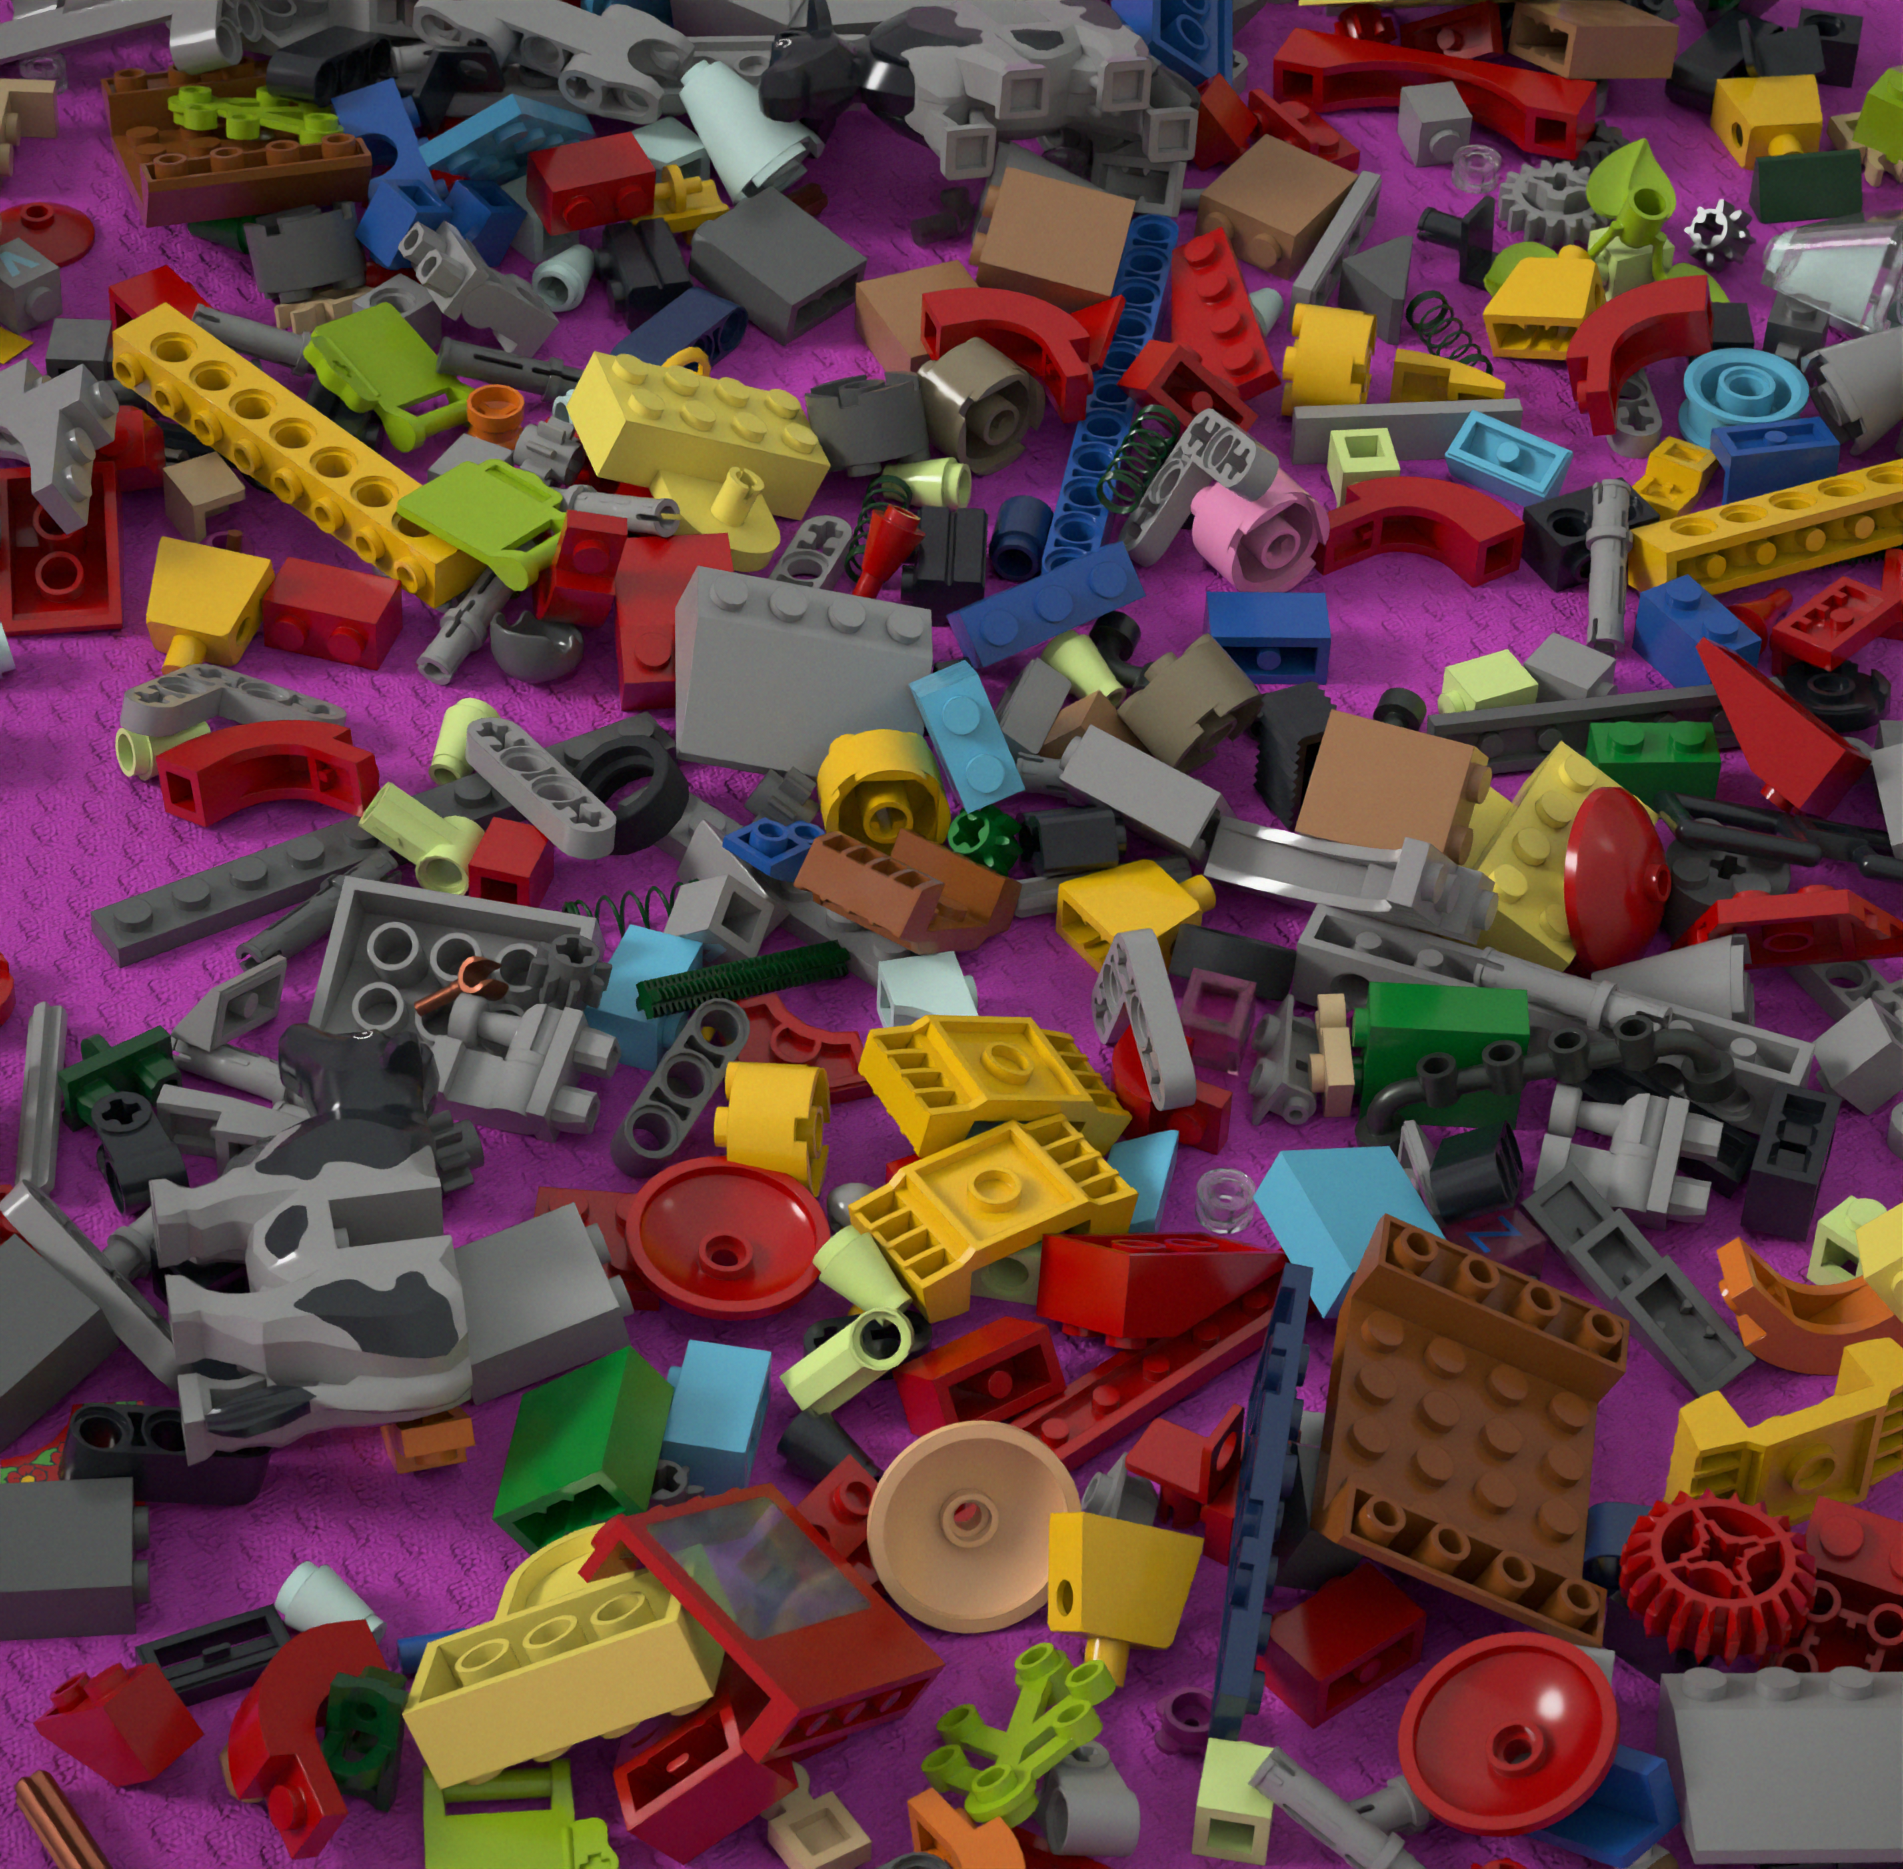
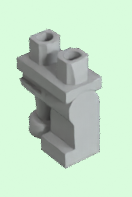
M443 221L436 231L420 222H416L399 243V251L404 258L411 261V266L416 272L417 278L426 287L441 312L453 320H456L461 314L470 326L476 328L490 327L493 329V334L505 352L532 358L559 324V321L544 299L533 293L529 282L515 274L503 275L488 267L474 244L468 238L464 240L458 229L448 222Z
M462 992L456 998L451 1009L447 1036L438 1034L432 1049L440 1075L437 1102L432 1115L450 1110L454 1120L462 1121L469 1119L472 1124L518 1134H535L536 1139L554 1144L560 1131L590 1135L599 1116L601 1102L597 1093L579 1089L576 1086L582 1072L610 1079L614 1075L621 1057L620 1045L616 1037L598 1029L590 1028L584 1011L569 1007L560 1010L549 1007L547 1004H536L526 1010L522 1017L490 1012L489 1003L484 997ZM484 1038L507 1046L509 1049L504 1060L503 1057L467 1049L466 1047L473 1048L478 1046Z
M1557 1083L1550 1111L1548 1130L1543 1140L1533 1193L1573 1162L1615 1212L1620 1208L1633 1224H1646V1228L1665 1231L1667 1220L1704 1223L1712 1182L1677 1176L1680 1157L1711 1163L1717 1162L1723 1132L1722 1122L1703 1115L1689 1113L1690 1100L1670 1096L1668 1100L1646 1093L1637 1094L1627 1100L1624 1105L1582 1101L1583 1092L1580 1087ZM1579 1127L1610 1136L1612 1141L1610 1150L1607 1151L1571 1144V1138L1574 1136L1576 1128Z

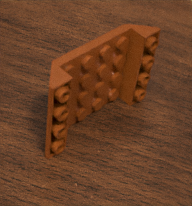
M242 56L240 62L236 65L193 76L185 71L179 72L175 64L168 66V71L146 73L143 69L128 68L115 72L114 77L100 79L114 158L146 228L273 213L316 204V207L329 206L334 201H367L372 171V155L362 138H355L353 135L346 133L326 135L319 143L299 145V134L260 126L259 138L251 140L228 138L226 136V118L218 116L217 128L212 130H191L183 125L174 123L173 111L168 109V98L179 95L180 87H209L212 89V95L219 98H256V89L266 86V72L270 59L254 61L252 57ZM289 101V107H298V103Z
M1385 1213L1376 1225L1338 1314L1310 1527L1338 1545L1574 1645L1601 1648L1603 1644L1607 1589L1582 1579L1597 1406L1601 1399L1626 1373L1630 1321Z

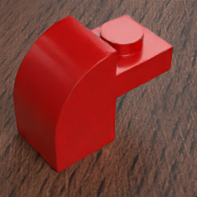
M1130 1023L1114 1048L1110 1078V1091L1116 1094V1100L1133 1117L1121 1135L1125 1139L1131 1140L1162 1131L1177 1130L1179 1131L1178 1142L1217 1156L1228 1140L1233 1092L1196 1079V1101L1193 1106L1166 1111L1157 1110L1150 1095ZM1185 1036L1192 1060L1194 1038Z

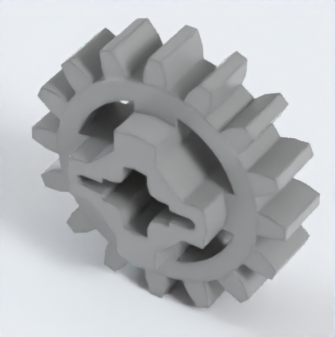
M1541 160V168L1535 169L1528 164L1521 165L1520 174L1508 172L1506 183L1500 184L1499 220L1508 221L1507 230L1509 232L1523 230V240L1526 242L1541 238L1540 242L1549 248L1552 245H1559L1560 241H1562L1564 246L1574 245V240H1580L1588 245L1590 231L1609 227L1612 221H1614V219L1598 215L1591 208L1587 200L1586 185L1591 169L1589 167H1583L1575 171L1573 170L1574 166H1571L1570 162L1564 161L1562 164L1555 163V166L1552 167L1547 160Z

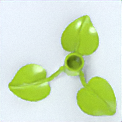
M1643 138L1634 141L1607 156L1590 175L1586 185V195L1591 208L1598 215L1616 220L1612 221L1606 233L1587 252L1591 260H1594L1615 237H1618L1624 245L1630 248H1642L1651 244L1653 246L1652 276L1655 281L1684 276L1707 275L1711 301L1730 303L1725 292L1713 277L1697 266L1688 263H1678L1667 274L1664 272L1663 246L1667 240V235L1661 231V228L1670 219L1675 210L1676 195L1669 178L1655 160L1647 139ZM1520 242L1503 249L1495 258L1491 269L1483 280L1485 288L1494 297L1520 260L1527 257L1557 258L1558 254L1549 247L1537 242Z

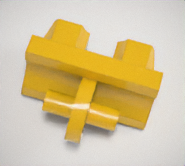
M677 164L663 166L661 183L655 184L653 215L625 220V222L631 221L632 225L635 226L639 220L663 217L665 222H668L671 232H681L686 244L691 245L692 237L702 223L708 220L713 221L730 211L727 204H723L720 200L712 179L701 181L699 176L683 179L680 168Z

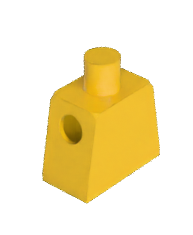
M1814 74L1717 79L1710 125L1741 168L1754 170L1756 157L1818 152L1823 118Z
M1567 245L1560 250L1557 258L1527 257L1519 261L1482 314L1494 357L1566 360L1567 349L1576 330L1585 319L1606 303L1598 265L1591 260L1587 251L1576 245Z
M165 536L161 537L146 613V624L153 647L160 652L167 653L161 668L163 675L188 665L203 664V661L226 667L238 664L263 621L262 598L275 579L271 559Z
M1142 859L1060 883L1058 887L1055 932L1099 974L1117 933L1150 928L1157 937L1167 974H1170L1169 967L1179 926L1181 924L1201 926L1202 914L1215 908L1216 896L1212 885L1204 876L1196 875L1177 883L1155 861Z
M1088 1512L1050 1513L1048 1551V1625L1050 1630L1054 1633L1087 1639L1083 1663L1091 1660L1104 1661L1116 1683V1688H1124L1130 1649L1167 1650L1172 1645L1203 1550L1204 1538Z

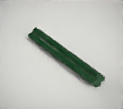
M837 939L640 981L636 984L639 997L636 999V1007L638 1012L644 1010L648 1020L695 1010L702 1003L713 998L735 1001L845 977L849 974L845 962L849 961L851 957L846 948H840Z

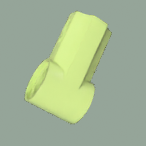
M388 781L365 810L358 826L415 864L416 878L424 889L457 895L466 894L469 888L468 864L485 834L484 830L476 822L466 817H440Z
M889 1306L875 1307L862 1313L855 1321L790 1367L779 1377L802 1411L812 1408L820 1415L825 1412L831 1414L908 1357L914 1345V1329L909 1319L900 1310ZM884 1318L893 1322L901 1334L900 1347L889 1358L873 1356L864 1346V1329L874 1319Z

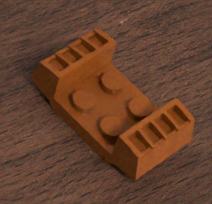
M901 828L890 856L840 831H833L816 837L793 886L800 890L812 892L813 902L922 955L948 951L977 950L987 937L1008 931L1023 884L1010 877L1002 876L985 865L973 862V859L949 850L950 848L931 841L926 836L912 829Z

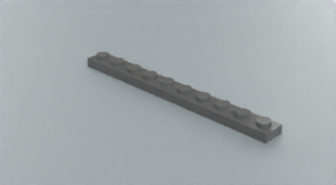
M648 711L544 748L571 773L587 754L603 743L624 735H646L660 741L676 765L678 764V759H676V743ZM478 772L411 796L442 818L449 816L466 817L476 822L484 832H486L493 817L516 822L527 820ZM354 816L91 911L92 932L118 967L123 968L303 902L320 891V884L323 880L332 874H337V876L343 875L376 849L387 851L397 861L399 866L410 861L358 826L361 818Z

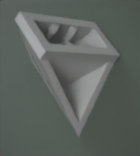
M1127 140L1103 153L1095 152L1090 182L1113 195L1135 200L1133 214H1159L1170 219L1178 218L1186 160L1151 163L1142 151V142Z

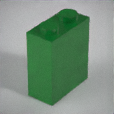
M1369 981L1366 1008H1354L1352 1025V1046L1361 1047L1360 1056H1352L1355 1082L1353 1095H1358L1359 1120L1367 1115L1368 1107L1374 1096L1387 1085L1405 1078L1418 1076L1416 1065L1422 1057L1436 1052L1450 1054L1454 1057L1458 1069L1483 1064L1482 1051L1487 1045L1498 1040H1511L1520 1045L1522 1055L1526 1056L1530 1038L1527 990ZM1490 1090L1463 1094L1458 1102L1446 1108H1432L1421 1102L1401 1107L1396 1112L1401 1114L1406 1121L1415 1120L1418 1125L1481 1128L1507 1120L1512 1130H1516L1521 1091L1510 1096H1499L1493 1094Z
M629 1345L524 1393L492 1520L524 1550L533 1555L541 1548L567 1534L592 1525L606 1523L616 1515L624 1514L625 1516L647 1512L674 1387Z

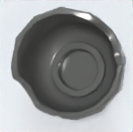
M529 611L522 612L518 621L510 626L506 622L505 615L501 612L495 613L490 622L493 657L509 677L530 684L553 681L570 673L579 665L583 658L584 636L574 624L541 621L535 618Z

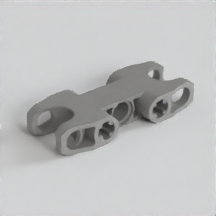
M419 0L414 6L413 30L426 43L434 47H491L500 67L508 59L558 78L559 89L571 104L602 117L621 119L637 124L655 123L663 112L662 104L665 90L656 80L647 75L652 74L670 80H677L682 78L693 65L695 46L685 35L662 23L654 16L626 5H610L601 16L559 0ZM428 15L437 16L452 25L454 29L452 31H444L435 27L428 18ZM663 44L672 48L677 53L679 60L669 59L654 50L653 46ZM461 61V63L486 71L481 64L475 61ZM626 90L640 94L646 99L648 106L643 107L633 103L628 98Z

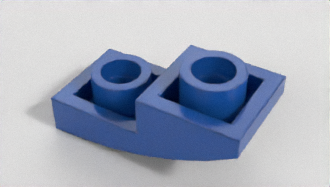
M764 817L725 835L722 847L770 877L781 881L794 882L814 839L825 834V832L820 827L806 823L803 820H798L788 826H784L779 822L771 821Z

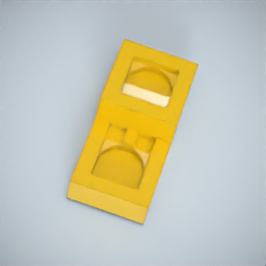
M1397 348L1390 403L1504 399L1506 383L1479 369L1454 360Z
M1668 436L1649 454L1645 475L1632 488L1660 515L1659 522L1688 515L1712 479L1719 461L1710 449Z

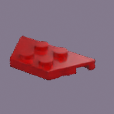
M1809 885L1799 889L1797 893L1770 895L1768 892L1761 890H1747L1735 894L1732 899L1717 900L1668 949L1669 952L1731 934L1746 933L1750 944L1752 964H1744V970L1903 957V922L1849 889L1836 890L1828 885Z

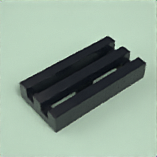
M273 1603L135 1646L136 1664L141 1666L155 1662L184 1705L189 1707L254 1686L275 1654L291 1638ZM266 1634H270V1636L263 1637L251 1642H247L235 1647H231V1645L238 1644L250 1639H254ZM199 1655H203V1657H199V1658H196V1659H193V1660H190V1661H187V1662H184V1663H180V1664H177V1665H174V1666H171V1667H168V1668H164V1669L161 1668V1667H164V1666H167V1665H171V1664H174V1663H177V1662H180V1661H183V1660H187V1659H190V1658H193V1657H196V1656H199Z

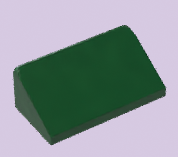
M1859 149L1756 157L1749 204L1758 221L1763 224L1861 215L1863 199L1861 153Z

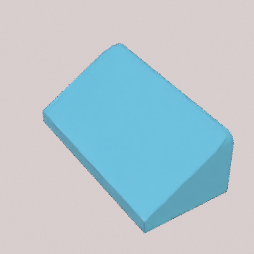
M1472 409L1444 456L1449 472L1455 478L1526 507L1559 496L1574 455L1573 451Z
M1177 1130L1162 1131L1115 1143L1111 1147L1107 1163L1113 1169H1116L1120 1177L1139 1193L1128 1233L1159 1231L1177 1162L1179 1131Z

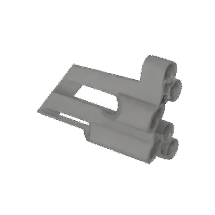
M11 0L14 8L13 20L0 23V64L171 20L170 52L173 62L179 72L185 71L193 76L238 64L242 58V46L261 39L263 34V18L255 0Z

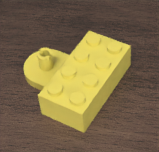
M594 351L566 405L568 414L597 477L649 488L655 499H673L680 509V514L661 513L664 519L680 520L677 531L673 536L728 533L734 571L754 572L768 565L780 543V531L772 515L801 521L831 466L797 397L781 389L767 391L745 386L743 383L729 377L714 379L694 374L681 366L666 368L644 363L629 354L614 356Z
M1560 741L1524 782L1512 802L1490 787L1482 804L1475 803L1468 828L1473 829V843L1469 857L1462 867L1483 872L1495 882L1493 892L1498 893L1499 900L1494 921L1488 931L1481 929L1477 945L1443 935L1440 936L1444 939L1482 950L1490 946L1495 948L1496 951L1563 972L1576 955L1568 929L1564 902V868L1571 828L1579 808L1591 792L1601 787L1622 786L1595 767L1588 759L1579 755L1564 742ZM1636 797V799L1647 810L1655 826L1658 819L1660 818L1659 814H1657L1655 811H1653L1651 808L1645 805L1638 797Z
M605 1523L596 1524L567 1534L541 1548L526 1559L507 1580L494 1620L427 1643L402 1716L440 1790L462 1782H466L468 1785H478L493 1779L511 1765L532 1758L536 1762L549 1761L564 1754L573 1744L599 1735L605 1739L617 1738L633 1730L643 1720L670 1712L672 1715H684L698 1709L709 1698L714 1697L725 1650L647 1567L587 1583L578 1574V1571L595 1550L591 1546V1541ZM696 1550L673 1557L725 1612Z

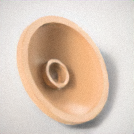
M966 1421L947 1425L929 1432L909 1445L895 1458L880 1479L870 1504L867 1520V1540L871 1561L877 1576L892 1599L903 1610L919 1621L937 1629L957 1633H983L1002 1629L1027 1618L1048 1602L1050 1513L1082 1512L1079 1494L1072 1477L1057 1455L1032 1434L1015 1426L993 1421ZM964 1503L976 1505V1512L970 1520L965 1522L954 1520V1513L960 1505Z

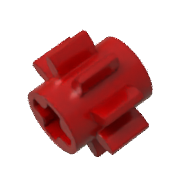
M1358 4L1342 11L1338 16V22L1334 23L1335 32L1332 33L1390 45L1391 41L1398 39L1392 17H1382L1380 9H1376L1370 4Z

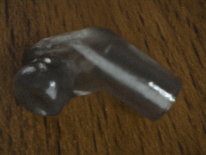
M955 186L942 190L940 201L943 204V209L938 214L911 221V234L917 246L955 238L966 231L975 213V205L970 203V193L965 186Z

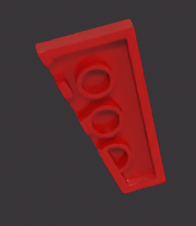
M1221 226L1172 250L1171 343L1177 339L1193 348L1202 357L1203 361L1201 364L1214 376H1220L1233 384L1242 394L1240 399L1245 402L1282 383L1231 241Z

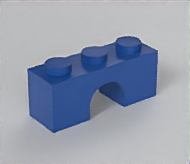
M394 78L331 98L335 114L338 116V125L344 128V133L363 139L372 155V167L379 165L392 167L387 173L370 179L367 196L369 204L382 179L421 180L443 202L446 200L449 191L444 179L433 181L430 171L434 169L427 167L418 147L429 142L427 137L417 140L414 129L422 127L413 99L411 95L401 98Z
M382 179L354 234L371 251L370 257L373 261L386 269L396 271L400 268H413L411 261L404 258L398 249L399 243L416 222H420L436 231L441 223L446 221L458 229L464 240L468 238L474 244L488 267H499L528 212L493 180H456L448 197L443 202L421 180Z
M1122 540L1100 547L1059 565L1054 570L952 612L946 615L963 656L969 658L974 669H981L1141 599L1146 594Z

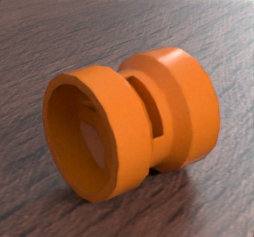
M500 384L476 388L467 398V418L471 424L467 434L514 451L518 438L523 431V428L520 426L525 417L523 396L518 390Z

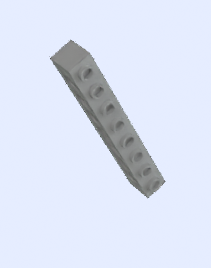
M1318 903L1297 942L1292 995H1294L1295 1001L1318 1007V994L1344 993L1347 1014L1355 1007L1366 1008L1369 981L1477 987L1473 982L1476 965L1479 963L1486 966L1487 961L1480 958L1483 952L1482 949ZM1584 979V980H1587V981H1590V982H1593V983H1596V984H1599V985H1600V983H1598V982L1591 981V980H1588V979ZM1619 989L1620 992L1662 1006L1672 1007L1673 1013L1669 1029L1685 1028L1701 1033L1713 1043L1715 1049L1725 1051L1733 1058L1737 1079L1736 1090L1725 1100L1716 1103H1699L1691 1100L1685 1094L1681 1065L1688 1056L1669 1055L1658 1057L1657 1062L1652 1067L1640 1071L1730 1125L1761 1135L1776 1083L1781 1082L1807 1089L1816 1044ZM1528 1002L1530 1038L1527 1055L1549 1051L1548 1038L1559 1029L1567 1027L1583 1030L1587 1035L1588 1044L1615 1039L1613 1030L1606 1029L1603 1033L1588 1029L1587 1021Z

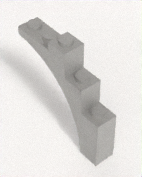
M26 358L0 371V457L19 459L30 464L31 494L68 535L87 525L89 500L92 495L91 479L93 460L96 456L95 450L114 441L119 404L111 387L104 381L98 382L84 364L52 379L48 375L42 376L31 361Z
M1223 815L1221 816L1204 871V876L1219 886L1305 910L1314 911L1316 905L1320 903L1418 931V929L1476 945L1481 929L1485 931L1490 929L1497 912L1499 900L1498 893L1493 892L1495 885L1493 880L1483 872L1458 866L1428 842L1405 836L1402 849L1368 848L1299 835Z

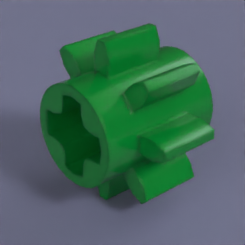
M993 804L967 814L964 808L959 810L960 814L951 823L946 837L953 852L963 854L973 859V862L985 865L1002 876H1008V871L1017 861L1018 855H1022L1024 852L1014 837L1022 828L1021 824L1007 813L1003 814Z

